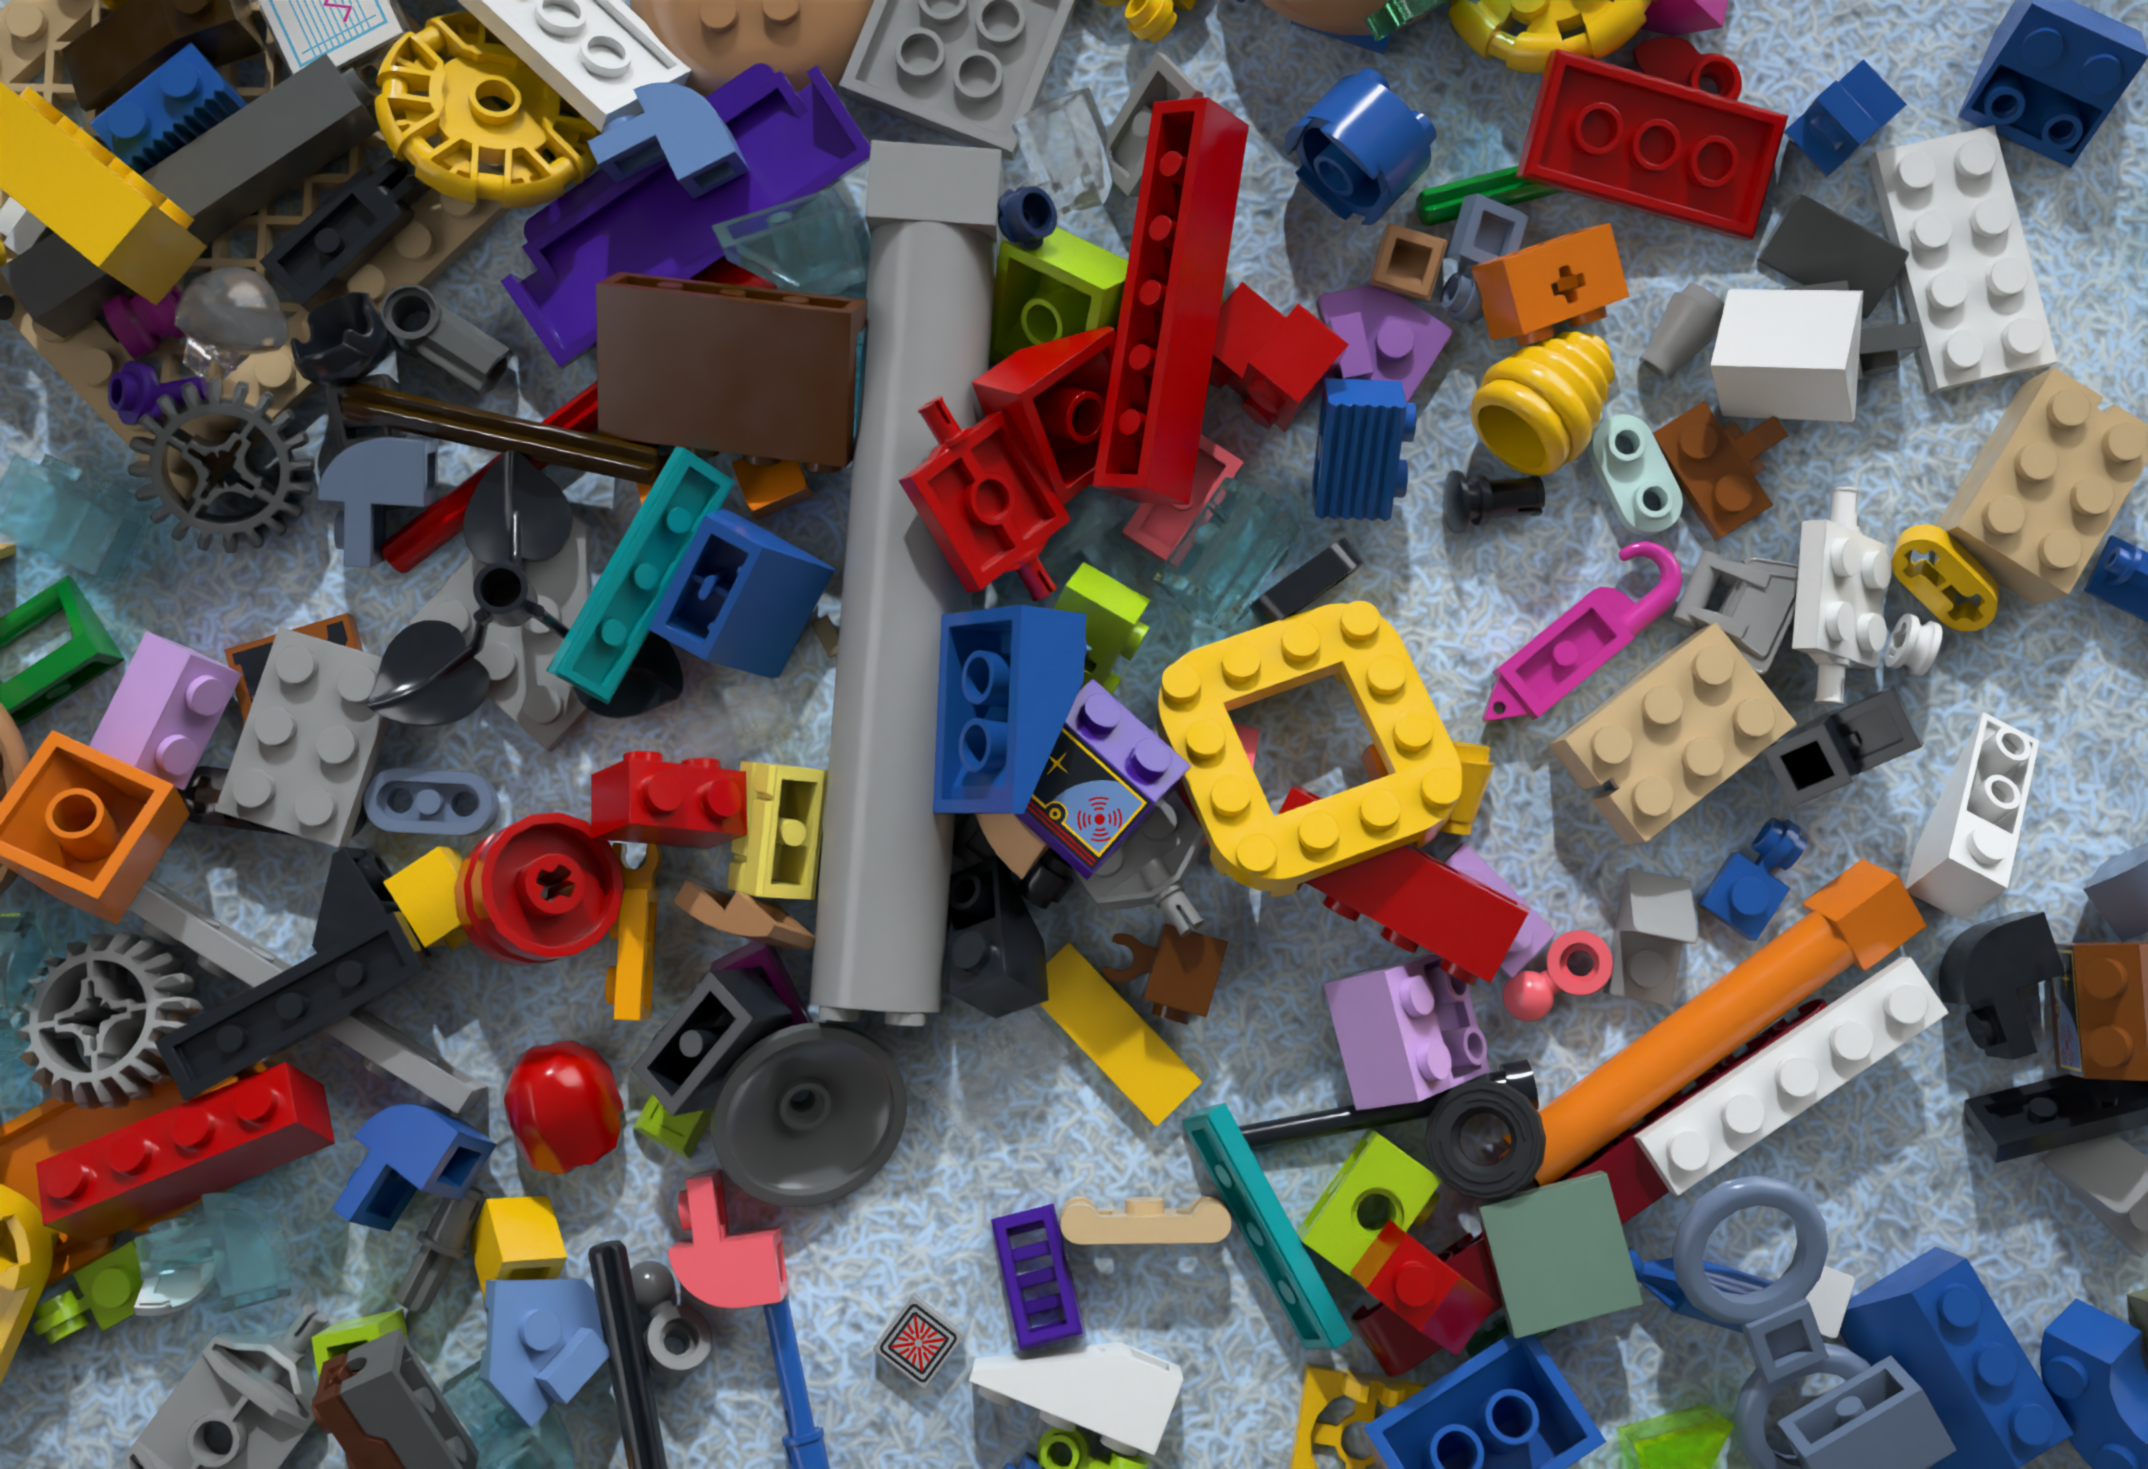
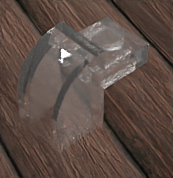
M1089 87L1037 103L1011 126L1031 172L1028 177L1013 189L1014 191L1020 186H1036L1041 188L1052 199L1056 208L1057 218L1102 205L1106 201L1113 179L1112 152L1105 125Z

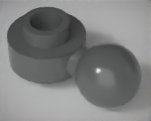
M657 1261L640 1262L630 1270L638 1312L648 1314L651 1320L643 1335L648 1365L654 1372L663 1377H686L696 1371L709 1354L712 1346L711 1327L706 1318L697 1310L688 1306H674L672 1304L675 1280L671 1271L665 1265ZM670 1337L679 1338L684 1345V1353L679 1355L670 1353L664 1345V1339Z

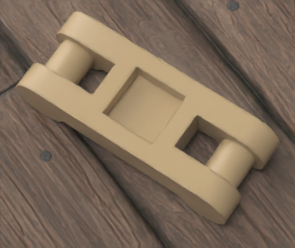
M1211 1195L1198 1197L1193 1201L1190 1208H1164V1199L1160 1197H1130L1125 1199V1209H1097L1095 1204L1088 1198L1077 1196L1065 1202L1060 1214V1226L1063 1235L1070 1242L1080 1245L1216 1243L1227 1237L1232 1225L1230 1214L1222 1201Z

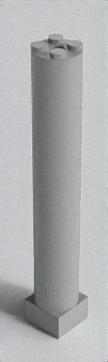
M871 140L865 212L871 236L866 288L868 314L867 326L863 329L809 1002L813 1005H819L818 1019L857 1022L858 1018H864L865 1010L885 1011V1024L925 1026V1023H929V1013L941 1012L955 814L933 813L942 614L970 611L972 592L967 593L898 480L925 462L933 448L938 444L921 414L917 411L920 407L925 406L924 404L936 397L942 396L943 401L961 430L973 427L985 418L971 382L986 373L989 368L995 274L1002 233L998 225V201L1004 193L1001 149Z

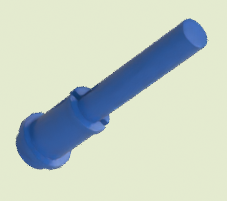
M784 1299L778 1303L765 1304L763 1309L789 1434L782 1437L789 1469H830L823 1437L824 1429L823 1427L814 1426L789 1300Z

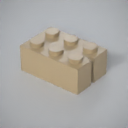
M2055 367L2032 378L2019 387L1936 526L1948 532L1995 578L1997 583L2033 605L2069 595L2148 463V424L2116 404L2103 410L2098 409L2097 407L2103 396Z
M1714 622L1694 631L1553 740L1548 746L1582 790L1601 786L1608 780L1613 784L1616 789L1600 792L1591 801L1626 845L1649 841L1795 727L1797 723L1717 622Z

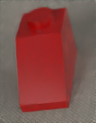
M1391 1220L1387 1222L1350 1272L1365 1290L1419 1332L1456 1356L1460 1354L1497 1304L1491 1297Z

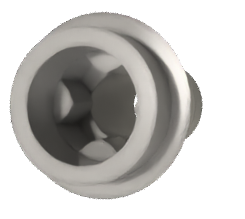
M1689 283L1682 293L1674 292L1647 349L1641 355L1639 361L1656 375L1669 381L1679 368L1717 337L1725 303L1709 290L1694 283Z

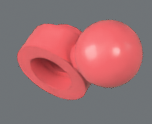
M1575 930L1564 933L1552 943L1548 951L1546 970L1541 973L1521 971L1514 978L1507 980L1502 992V999L1506 1010L1520 1021L1534 1022L1544 1018L1550 1012L1554 1004V995L1562 990L1575 996H1588L1600 991L1609 982L1613 972V957L1609 947L1599 936L1588 931ZM1584 952L1593 959V968L1587 975L1576 976L1569 971L1568 960L1574 953Z

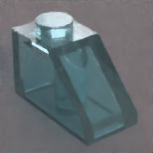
M834 187L712 225L715 238L728 261L789 291L840 296L848 292L853 284L867 280L849 210Z

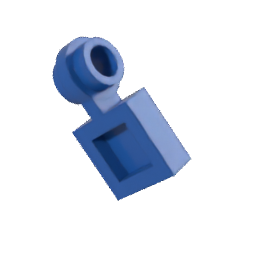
M1774 817L1769 819L1751 844V849L1760 854L1755 863L1738 852L1730 853L1697 905L1749 941H1757L1791 889L1769 873L1775 866L1783 870L1789 869L1802 855L1807 845V839L1800 835L1801 828L1789 819L1783 822Z

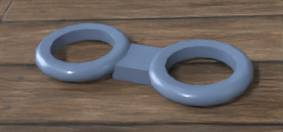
M1749 1175L1724 1181L1695 1201L1679 1223L1672 1248L1675 1278L1692 1306L1719 1322L1740 1324L1756 1369L1741 1387L1733 1420L1737 1445L1752 1468L1803 1469L1795 1455L1782 1454L1770 1447L1766 1442L1764 1420L1769 1404L1781 1388L1798 1377L1819 1372L1838 1375L1847 1381L1871 1366L1866 1360L1847 1348L1823 1342L1810 1302L1806 1299V1296L1821 1278L1829 1250L1824 1218L1808 1194L1784 1179L1760 1175ZM1758 1205L1778 1208L1788 1214L1795 1224L1797 1246L1792 1263L1780 1279L1763 1290L1747 1294L1723 1292L1709 1283L1705 1277L1703 1255L1709 1236L1722 1220L1740 1209Z

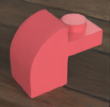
M722 1169L697 1172L686 1179L687 1190L679 1191L678 1210L682 1229H692L693 1239L678 1241L667 1250L672 1269L680 1283L699 1300L722 1308H743L781 1302L789 1292L781 1226L729 1233Z

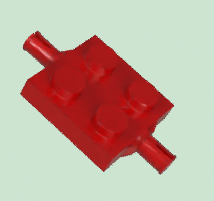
M942 396L924 404L925 406L920 407L917 411L921 414L938 444L933 448L925 462L898 481L967 593L981 591L1004 572L1015 570L1031 595L1033 602L1049 596L1050 592H1054L1057 589V586L1052 582L1037 556L1043 550L1049 537L1071 521V518L1007 410L1004 408L992 412L973 427L961 430L943 401Z

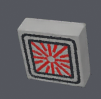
M913 1293L874 1345L873 1350L925 1390L963 1339L965 1332Z

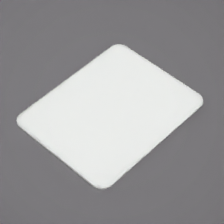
M1827 1266L1823 1267L1821 1278L1806 1296V1299L1810 1302L1820 1333L1830 1338H1837L1855 1284V1278Z

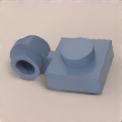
M1477 193L1464 197L1446 257L1466 264L1467 268L1463 274L1456 272L1449 277L1443 287L1440 298L1441 306L1447 309L1450 318L1465 323L1471 319L1478 321L1484 317L1481 307L1483 302L1477 282L1474 281L1471 267L1518 251L1529 215Z

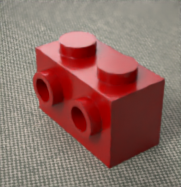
M633 751L623 754V761L591 775V839L709 849L747 835L746 771L721 769V762L717 759L691 758L683 760L681 764L663 762V754L659 752Z

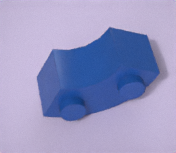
M2075 1298L2044 1330L2040 1350L2043 1384L2074 1433L2068 1440L2093 1469H2148V1373L2140 1354L2142 1331Z

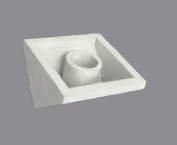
M1728 290L1710 365L1722 416L1771 418L1775 416L1777 419L1853 422L1856 409L1863 291Z

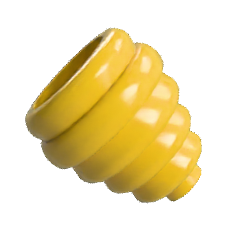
M1564 331L1554 338H1548L1533 346L1524 347L1511 354L1508 358L1492 365L1486 371L1481 385L1475 392L1470 404L1472 425L1482 443L1508 467L1527 475L1545 476L1558 471L1563 465L1581 457L1602 419V409L1609 397L1608 389L1615 379L1614 364L1611 360L1609 346L1595 334Z

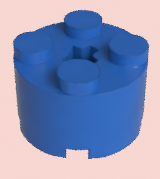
M1363 68L1357 75H1348L1339 79L1287 132L1285 149L1287 156L1294 150L1297 152L1302 166L1295 174L1301 184L1336 216L1347 220L1355 213L1365 216L1360 225H1372L1428 169L1431 162L1430 145L1436 140L1437 134L1432 122L1424 114L1418 111H1411L1399 97L1390 91L1388 82L1378 71L1372 68Z

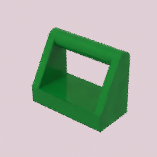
M66 575L0 618V650L63 609L74 637L4 684L0 679V702L9 712L18 729L125 660L82 591L69 575Z

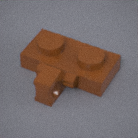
M1705 401L1652 433L1679 488L1715 541L1773 506V503L1755 476L1767 469L1758 455L1789 436L1777 417L1772 416L1744 434L1736 421L1723 429Z

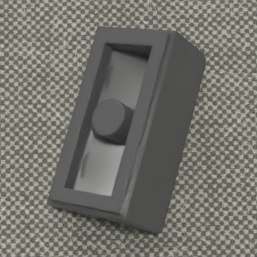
M1798 195L1783 210L1757 261L1804 286L1848 280L1849 291H1863L1862 317L1866 319L1870 316L1903 267L1909 252L1805 195Z

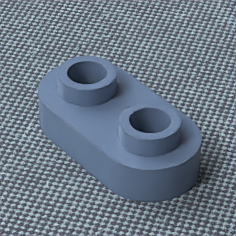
M391 768L378 773L369 782L364 793V808L370 821L385 831L409 834L474 836L488 829L496 819L499 810V797L492 783L478 774L465 771ZM406 789L412 795V806L408 811L399 813L394 807V797L399 791ZM470 792L474 795L477 805L471 815L464 817L458 812L457 801L461 795Z

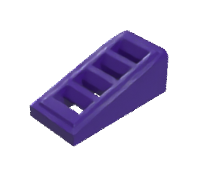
M1049 1204L991 1219L1019 1350L1026 1352L1087 1336L1055 1205ZM1042 1228L1046 1229L1048 1240L1012 1249L1009 1236ZM1049 1254L1052 1255L1054 1266L1019 1275L1017 1262ZM1057 1280L1060 1293L1025 1301L1024 1288ZM1060 1307L1064 1308L1065 1320L1032 1328L1029 1315Z

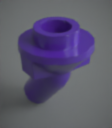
M129 361L124 364L120 372H115L112 375L108 386V400L110 407L117 411L122 423L132 426L141 425L139 420L145 413L162 418L161 409L157 404V399L162 395L167 394L174 398L180 406H184L186 403L181 394V386L184 383L192 382L198 389L201 399L209 398L208 383L204 376L158 383L155 367L144 365L137 361Z

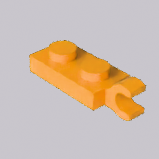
M614 842L612 848L621 863L625 888L618 918L609 929L610 938L618 940L617 966L610 965L607 970L605 1000L607 1004L614 1005L613 1020L640 1021L651 1018L659 892V890H656V880L662 865L663 853L660 845L647 844L645 863L640 868L633 869L626 861L627 844Z

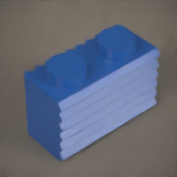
M190 42L90 121L89 124L116 157L136 173L142 175L248 104L225 76Z
M1324 378L1312 479V498L1316 517L1323 519L1328 516L1334 520L1339 517L1349 520L1353 517L1359 521L1364 518L1371 521L1379 518L1386 522L1391 519L1394 497H1405L1408 483L1407 460L1400 459L1402 442H1413L1416 405L1415 403H1406L1402 381Z

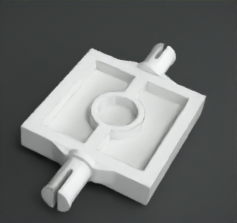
M1835 487L1831 489L1830 520L1802 521L1792 649L1807 653L1813 659L1815 665L1819 666L1815 703L1823 705L1844 704L1846 668L1878 669L1879 651L1883 649L1887 637V628L1882 611L1884 588L1888 586L1891 579V561L1887 554V545L1863 535L1860 527L1857 526L1858 502L1861 490L1854 487Z

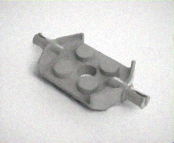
M1175 790L1172 791L1163 805L1088 880L1073 868L1099 909H1130L1155 904L1158 909L1160 907L1164 909L1181 937L1190 934L1191 929L1178 910L1181 909L1195 930L1204 923L1203 918L1199 916L1184 894L1185 889L1182 884L1196 864L1207 838L1202 827L1199 826Z
M305 1304L284 1335H279L276 1338L227 1331L214 1336L124 1456L126 1469H280L315 1421L312 1410V1398L316 1395L317 1384L304 1356L306 1355L305 1349L312 1341L311 1337L316 1335L322 1326L327 1323V1316L322 1312L314 1316L318 1309L312 1305ZM209 1421H220L230 1428L233 1436V1445L228 1454H217L206 1445L204 1430Z

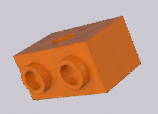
M1611 223L1576 230L1471 267L1474 281L1477 282L1483 302L1481 307L1490 339L1495 340L1515 336L1518 346L1536 343L1555 336L1553 324L1567 319L1569 320L1570 327L1603 319L1608 316L1605 305L1630 297Z

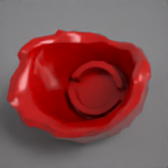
M574 1040L556 1041L548 1045H535L521 1054L506 1084L504 1105L506 1119L516 1140L517 1148L528 1164L536 1171L546 1170L552 1174H565L578 1166H590L614 1150L617 1146L621 1130L620 1112L624 1110V1106L612 1069L597 1050L584 1046Z

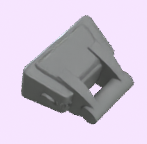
M1703 551L1672 619L1683 626L1695 630L1717 622L1761 677L1769 670L1795 615L1799 564L1752 557L1748 560L1744 559L1739 563L1727 561L1724 557L1714 552ZM1719 582L1728 587L1717 612L1706 610L1705 607L1716 583Z

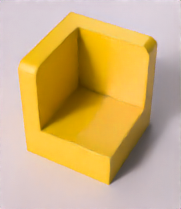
M530 1196L485 1200L470 1237V1248L484 1302L486 1280L558 1278L567 1260V1254L550 1198L547 1196Z

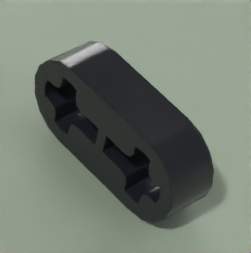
M1344 537L1262 594L1249 606V609L1262 626L1293 616L1353 574L1364 562Z

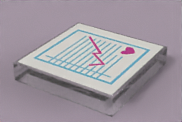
M256 0L290 76L325 53L342 73L352 67L357 72L384 58L398 39L406 32H412L397 0Z

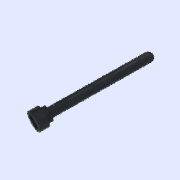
M1527 1059L1500 1064V1071L1489 1073V1081L1505 1083L1527 1096L1538 1111L1539 1101L1536 1083ZM1454 1087L1419 1102L1356 1110L1355 1105H1349L1238 1127L1251 1150L1428 1118L1440 1097Z

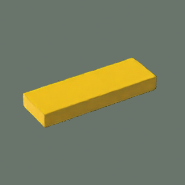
M1070 942L1046 963L1049 1000L1039 1004L1157 1127L1202 1081Z

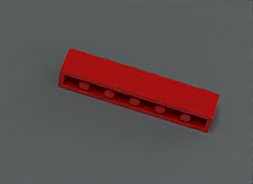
M1209 97L1153 102L1093 479L1094 487L1136 503L1190 504L1249 129L1247 123Z

